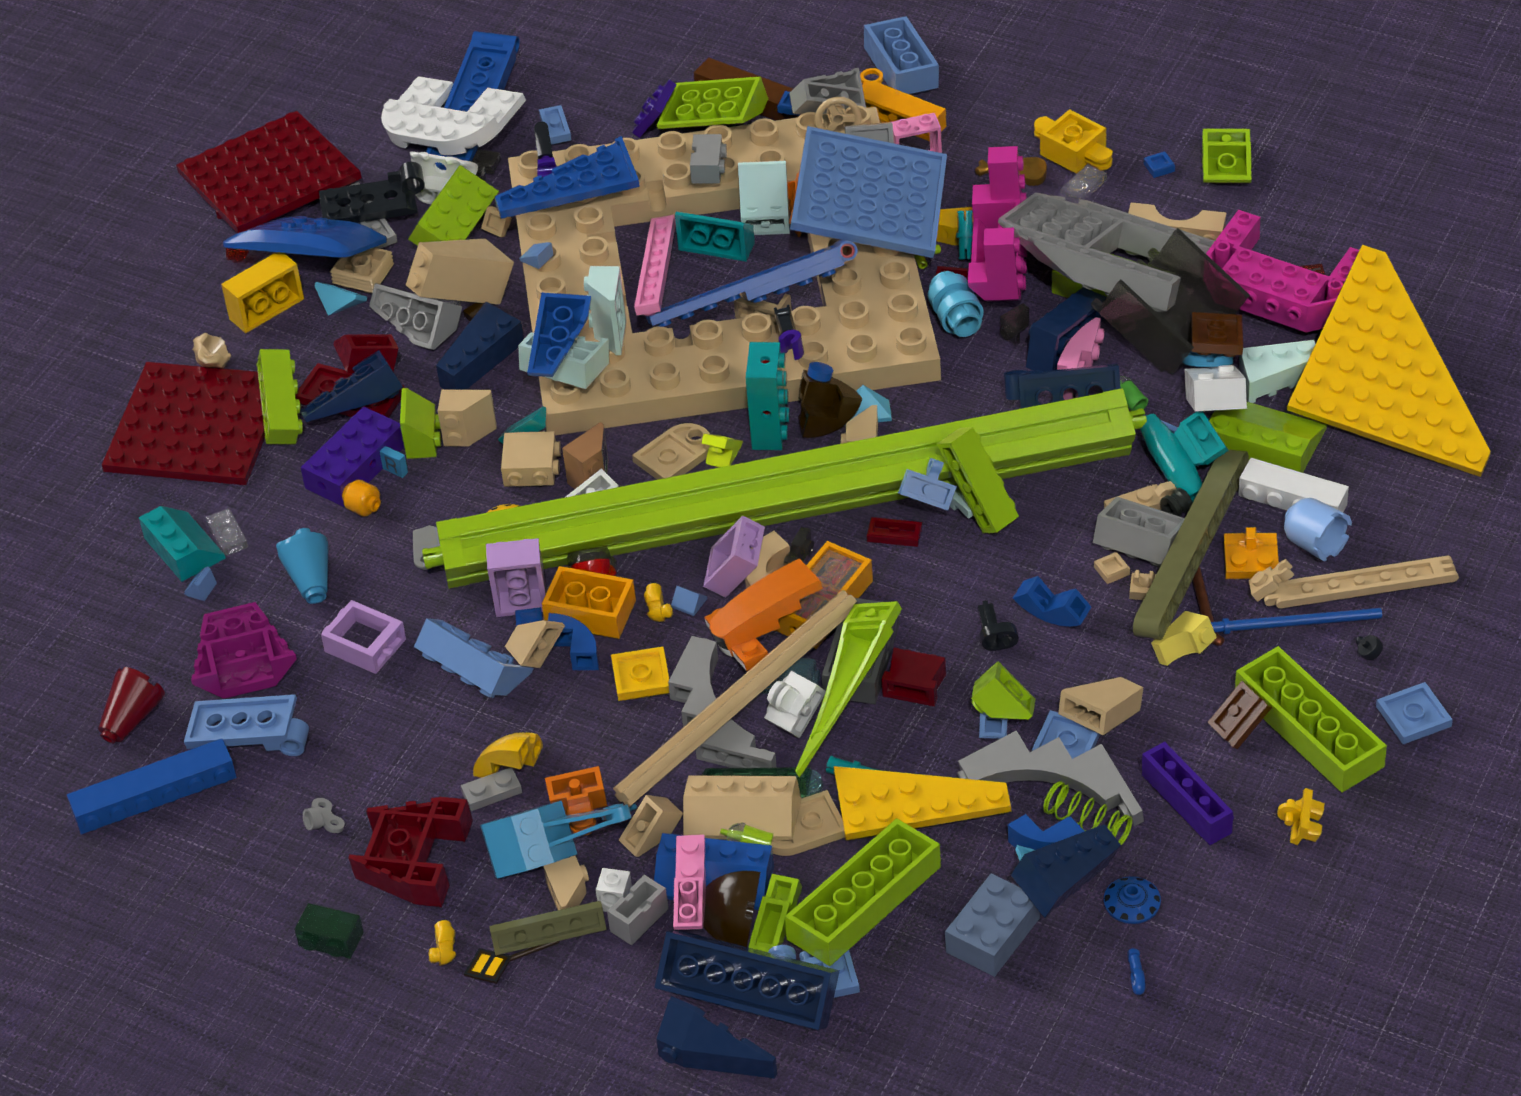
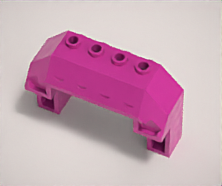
M1018 146L988 147L990 184L973 185L972 209L974 219L968 287L987 302L1021 300L1022 290H1026V276H1023V274H1027V262L1024 257H1027V249L1020 244V237L1015 238L1014 227L1003 228L998 223V219L1027 199L1026 192L1022 193V189H1025V174H1020V171L1024 169L1023 156H1018Z
M1238 210L1206 252L1205 280L1215 300L1304 332L1323 329L1359 250L1350 247L1331 275L1326 276L1252 251L1260 237L1261 217Z

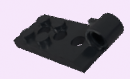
M406 162L401 165L399 171L388 172V180L319 191L322 218L360 223L418 213L415 194L420 193L425 187L421 165L416 162Z

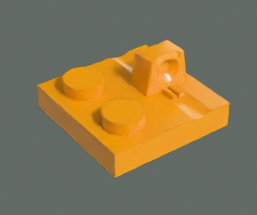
M1246 527L1245 533H1224L1226 579H1252L1257 572L1264 571L1270 566L1274 569L1279 563L1277 533H1256V527Z

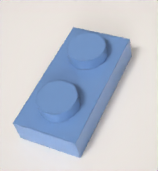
M562 106L540 109L541 122H546L548 125L551 145L571 141V133Z

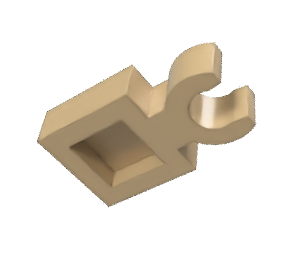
M1287 559L1279 562L1274 569L1270 566L1264 571L1257 572L1249 580L1251 595L1257 602L1277 590L1280 582L1287 581L1294 576V573L1290 570L1293 567Z

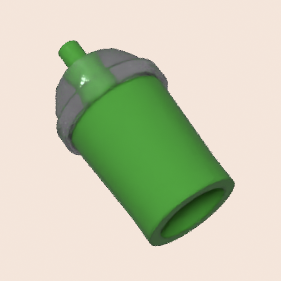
M1120 376V387L1124 390L1128 408L1131 411L1139 408L1145 409L1148 404V398L1136 387L1131 378Z

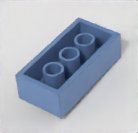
M907 16L864 25V49L877 69L882 71L883 78L889 87L907 94L926 92L938 88L939 64Z

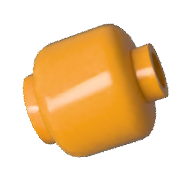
M355 480L348 483L342 492L344 506L360 516L366 517L376 512L380 507L381 500L378 488L363 480Z

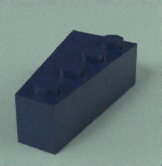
M485 302L436 365L440 387L444 390H467L519 348L518 345L524 340L521 321Z
M1103 824L1024 854L1011 876L1042 916L1046 918L1053 909L1059 907L1071 894L1076 893L1083 884L1089 882L1107 867L1121 847V844L1106 825Z

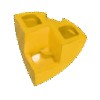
M519 732L497 739L476 760L473 767V776L482 778L498 772L501 765L522 769L523 765L534 766L543 748L540 736L536 733Z

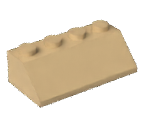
M688 776L683 796V835H705V838L739 840L720 834L721 828L743 833L745 825L774 833L772 840H793L802 800L796 776Z

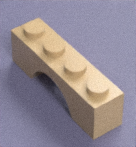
M1131 203L1128 212L1129 214L1214 241L1226 227V212L1202 210L1191 219L1172 220L1159 214L1155 205Z

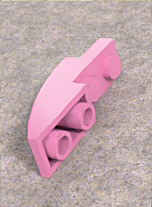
M1096 317L1085 324L1070 339L1059 358L1057 370L1090 367L1093 365L1094 360L1099 359L1100 345L1098 343H1103L1105 332L1101 328V318ZM1068 388L1064 391L1063 398L1065 400L1073 399L1077 391L1073 388Z
M705 835L676 836L673 927L674 930L703 929L706 894Z

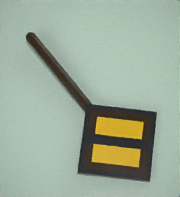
M560 941L531 947L513 955H495L494 951L479 948L464 972V976L497 984L510 961L553 946Z

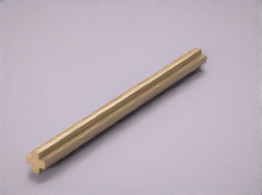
M841 590L613 788L616 792V798L620 802H624L625 805L628 804V807L634 804L843 622L853 605L857 602L852 595H848L845 590Z

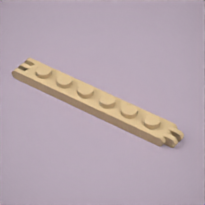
M1442 556L1282 581L1279 583L1277 590L1264 597V602L1266 606L1277 605L1278 608H1287L1457 581L1459 576L1454 564H1452L1451 556Z

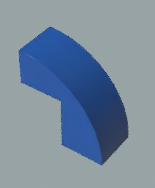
M1039 576L1024 580L1013 597L1023 609L1033 616L1059 626L1081 625L1092 608L1076 588L1054 595Z
M549 613L548 621L561 622L565 625L554 646H571L572 670H599L596 641L591 631L575 618L563 614Z
M1025 814L1008 824V842L1015 848L1019 845L1037 850L1085 831L1071 816L1042 831Z

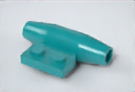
M1197 411L1180 422L1175 433L1155 414L1146 415L1147 422L1140 428V431L1150 454L1168 482L1171 481L1176 489H1184L1191 497L1192 502H1194L1203 484L1196 466L1210 464L1229 451L1203 411Z

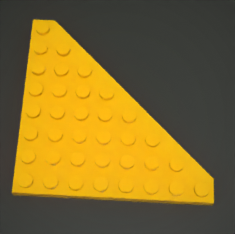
M1362 245L1289 400L1287 410L1481 477L1490 457L1491 451L1386 252Z

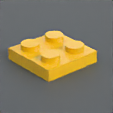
M664 647L611 654L618 701L670 693Z

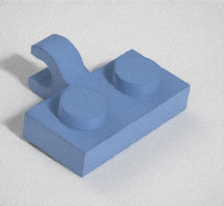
M930 458L926 475L906 469L898 493L948 511L957 486L938 480L944 462Z

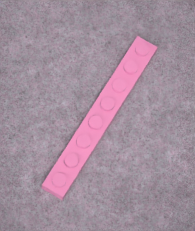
M674 215L651 218L634 306L636 316L643 314L650 316L661 312L676 227Z

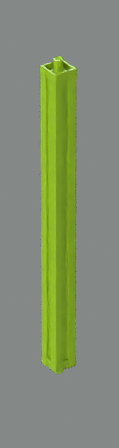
M1122 388L540 503L436 522L440 546L422 549L426 569L444 565L448 588H454L489 580L486 544L538 538L543 569L725 534L742 515L763 526L909 498L898 493L906 469L926 475L930 458L944 462L938 480L958 486L937 446V443L958 428H974L981 438V444L986 453L992 459V465L997 475L1002 479L1126 456L1131 453L1132 443L1136 436L1135 430L1142 428L1147 419L1146 416H1143L1145 411L1142 408L1133 411L1128 410V404Z

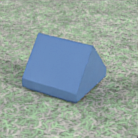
M208 566L195 575L184 591L186 596L202 601L206 600L217 584Z
M676 586L671 607L695 616L707 600V596L684 587Z

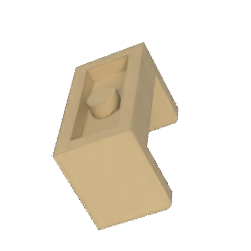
M741 293V298L734 300L735 318H744L752 313L770 314L773 325H777L774 314L775 307L778 310L787 308L786 305H789L791 309V297L789 294H785L779 304L766 301L753 303L750 300H745Z

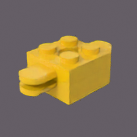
M1070 109L1056 121L1043 116L1034 122V136L1040 139L1041 156L1076 174L1088 164L1101 171L1107 170L1112 166L1113 151L1106 147V128Z

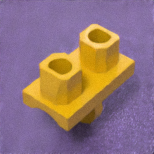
M1305 788L1303 790V797L1295 802L1293 799H1288L1287 803L1278 806V817L1284 821L1285 825H1292L1290 843L1298 845L1302 838L1316 842L1322 833V825L1310 821V818L1319 821L1323 815L1325 803L1312 799L1313 790Z

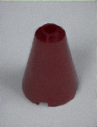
M124 667L121 671L118 668L98 727L101 738L112 744L115 741L122 742L160 703L165 696L163 688L158 683L155 686L148 682L150 677L138 670Z

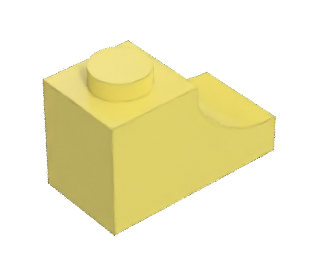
M1184 611L1168 627L1163 639H1155L1151 644L1159 663L1168 666L1174 660L1191 653L1200 654L1217 637L1208 616Z

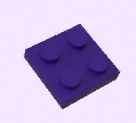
M669 79L664 86L660 84L652 94L653 99L651 97L647 98L642 106L644 112L641 111L634 120L636 124L632 132L634 135L640 138L656 120L677 84Z

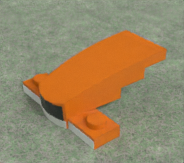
M799 558L760 579L738 594L723 608L714 610L711 614L705 616L704 619L720 650L726 655L734 656L742 667L748 671L768 655V651L756 638L779 629V618L802 609L799 600L822 590L823 587L820 579Z

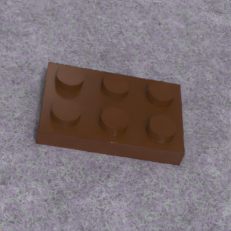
M1192 312V352L1200 355L1222 354L1227 357L1243 355L1242 315Z

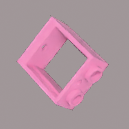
M935 113L892 121L894 144H899L900 138L929 132L930 150L928 151L942 153L941 126Z

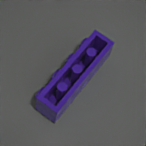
M1165 741L1142 754V776L1209 845L1232 833L1233 811Z

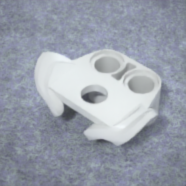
M410 152L411 162H416L422 167L425 187L416 196L423 203H433L459 165L475 175L478 171V165L471 161L455 157L432 155L427 152ZM435 163L444 164L447 170L439 169Z

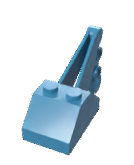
M561 800L481 824L480 827L495 877L498 879L576 855L577 851L573 839L610 824L632 818L630 811L635 810L637 805L632 804L628 807V804L623 805L622 803L605 807L602 810L566 815ZM596 817L607 820L574 834H571L568 824Z

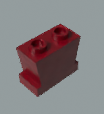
M893 648L890 672L884 671L882 677L883 697L935 707L937 689L946 676L945 657Z

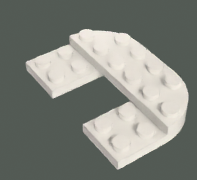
M418 76L398 100L389 99L384 104L381 119L390 140L399 147L406 148L410 143L436 147L440 155H457L466 153V149L473 148L477 144L481 147L493 139L523 105L526 99L523 93L487 88L467 112L441 108L448 99L453 82Z

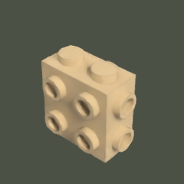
M555 431L504 433L501 463L504 487L554 485L555 475H559L560 472L559 459L556 458L561 457L560 441L556 442Z

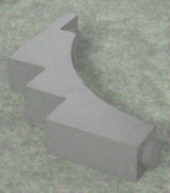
M691 636L668 681L670 699L685 703L681 711L683 727L716 700L712 689V678L718 662L717 642L706 638ZM732 719L696 749L698 760L762 776H774L777 771L775 753L766 749L756 748L755 735L744 730Z
M1016 730L958 761L960 771L957 772L959 778L1004 783L1028 780L1050 783L1062 781L1065 785L1068 784L1069 788L1081 791L1082 794L1089 798L1094 797V800L1099 805L1107 804V811L1118 806L1122 816H1131L1133 826L1144 822L1141 807L1102 744L1072 759L1059 737L1029 752Z

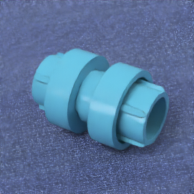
M951 271L937 274L929 285L928 300L943 328L948 333L956 334L959 337H967L974 334L981 326L984 311L974 291L968 287L967 278Z

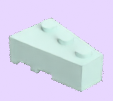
M1308 340L1243 348V355H1239V371L1246 378L1247 401L1254 403L1258 397L1266 394L1270 397L1276 395L1277 390L1289 387L1292 389L1296 387L1316 345L1315 341Z

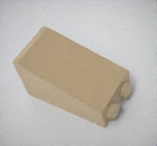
M487 239L419 242L406 286L419 297L501 304L514 261Z

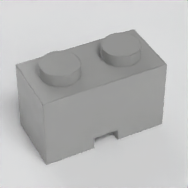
M693 134L692 150H694V153H691L690 160L691 182L720 183L721 174H725V159L723 158H727V144L722 143V134Z
M643 875L630 888V893L625 898L621 897L607 910L610 932L633 945L668 910L666 888Z

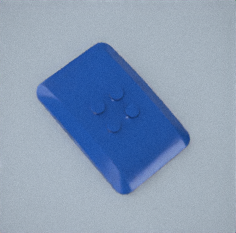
M296 216L277 219L237 233L224 240L223 247L327 257H350L386 243L387 237L367 226L350 221Z

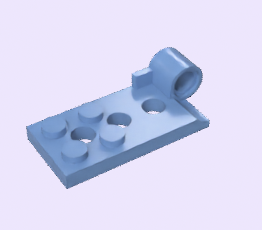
M296 695L195 701L184 744L187 749H194L222 738L226 746L263 744L266 751L280 750L288 756H299L304 752L309 726L300 719L292 718L297 700ZM272 717L269 721L261 723L264 719ZM242 719H246L245 722L239 724L242 721Z

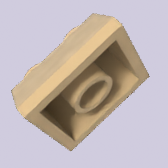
M441 390L438 416L444 446H470L496 430L497 423L491 390Z

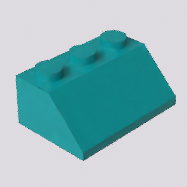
M677 211L675 213L678 250L747 261L755 244L754 225Z
M159 506L139 517L144 539L181 582L198 574L203 568L211 567L226 559L225 554L186 511Z

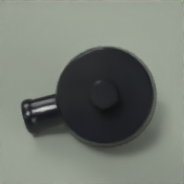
M1368 635L1364 638L1362 636L1356 638L1358 653L1362 658L1374 660L1381 654L1383 643L1378 637Z

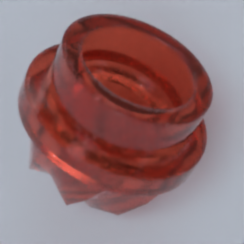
M226 248V259L232 260L233 263L245 260L249 250Z

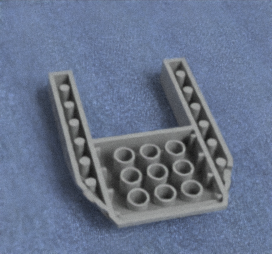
M1034 193L998 219V223L1003 228L1014 227L1015 238L1020 237V244L1037 260L1072 281L1082 284L1087 289L1105 291V294L1111 297L1120 296L1126 298L1128 302L1133 304L1151 306L1150 308L1157 312L1168 311L1175 305L1181 277L1111 255L1110 253L1117 248L1124 249L1130 255H1142L1148 257L1147 259L1152 262H1164L1170 264V267L1174 269H1186L1192 271L1196 276L1205 277L1206 252L1215 242L1202 236L1088 200L1079 199L1078 203L1065 201V197Z

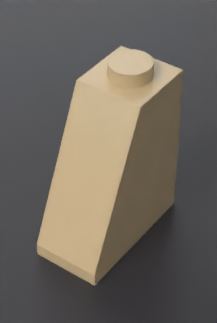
M1118 677L1066 688L1061 691L1058 714L1104 735L1140 711L1143 687Z

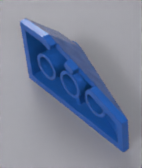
M541 292L527 371L528 376H554L588 320L591 296Z

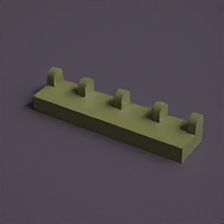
M601 901L489 926L495 955L607 930Z

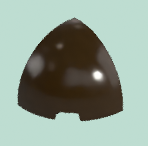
M803 370L798 397L802 401V409L798 416L802 437H820L840 429L855 415L861 405L862 397L852 387L832 377L830 381L820 382L810 378L807 374L808 370Z
M731 872L716 878L706 886L703 927L713 938L747 947L761 872Z

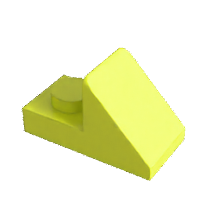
M704 433L702 444L709 445L706 464L716 467L731 465L743 441Z

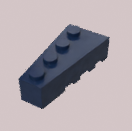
M1082 287L1064 302L1059 303L1052 311L1046 313L1040 320L1034 322L1029 329L1030 341L1026 368L1042 371L1055 370L1065 346L1077 331L1096 317L1101 318V322L1105 319L1108 297Z

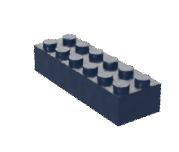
M681 930L666 931L654 988L821 1030L828 1027L840 970Z

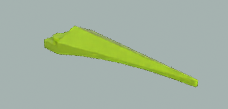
M898 601L854 604L843 622L839 645L823 702L809 740L795 770L799 777L810 763L894 631L891 627L902 610Z

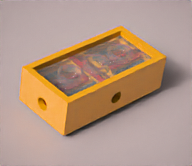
M826 541L806 565L820 579L823 589L800 599L802 609L779 618L780 628L775 631L790 636L841 590H845L848 595H852L854 598H859L873 582L872 560ZM826 635L813 648L817 649L828 635Z

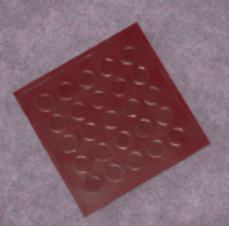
M298 111L288 113L282 118L270 121L264 126L250 130L235 139L227 140L224 144L207 149L205 152L195 157L187 158L176 165L178 173L215 211H218V214L236 233L257 227L320 198L319 191L344 187L362 179L360 170Z
M146 362L102 462L103 472L247 485L265 439L258 372Z

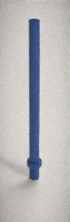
M1373 608L1231 621L1228 618H1223L1222 621L1211 622L1215 633L1223 632V634H1230V631L1381 619L1382 609Z

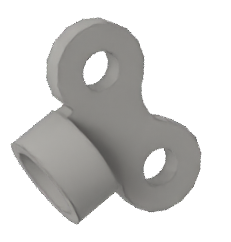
M325 798L314 799L311 808L303 811V823L307 830H315L324 826L331 833H340L343 831L345 823L342 818L335 816L331 812L332 803Z

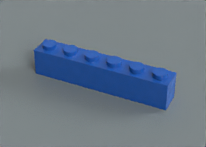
M221 738L67 794V798L81 834L237 777L230 754Z

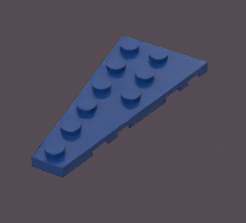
M622 136L616 138L614 144L607 147L605 145L597 147V152L589 156H578L551 169L552 173L545 177L539 175L533 178V182L526 186L518 185L495 196L496 206L501 219L640 187L638 176Z

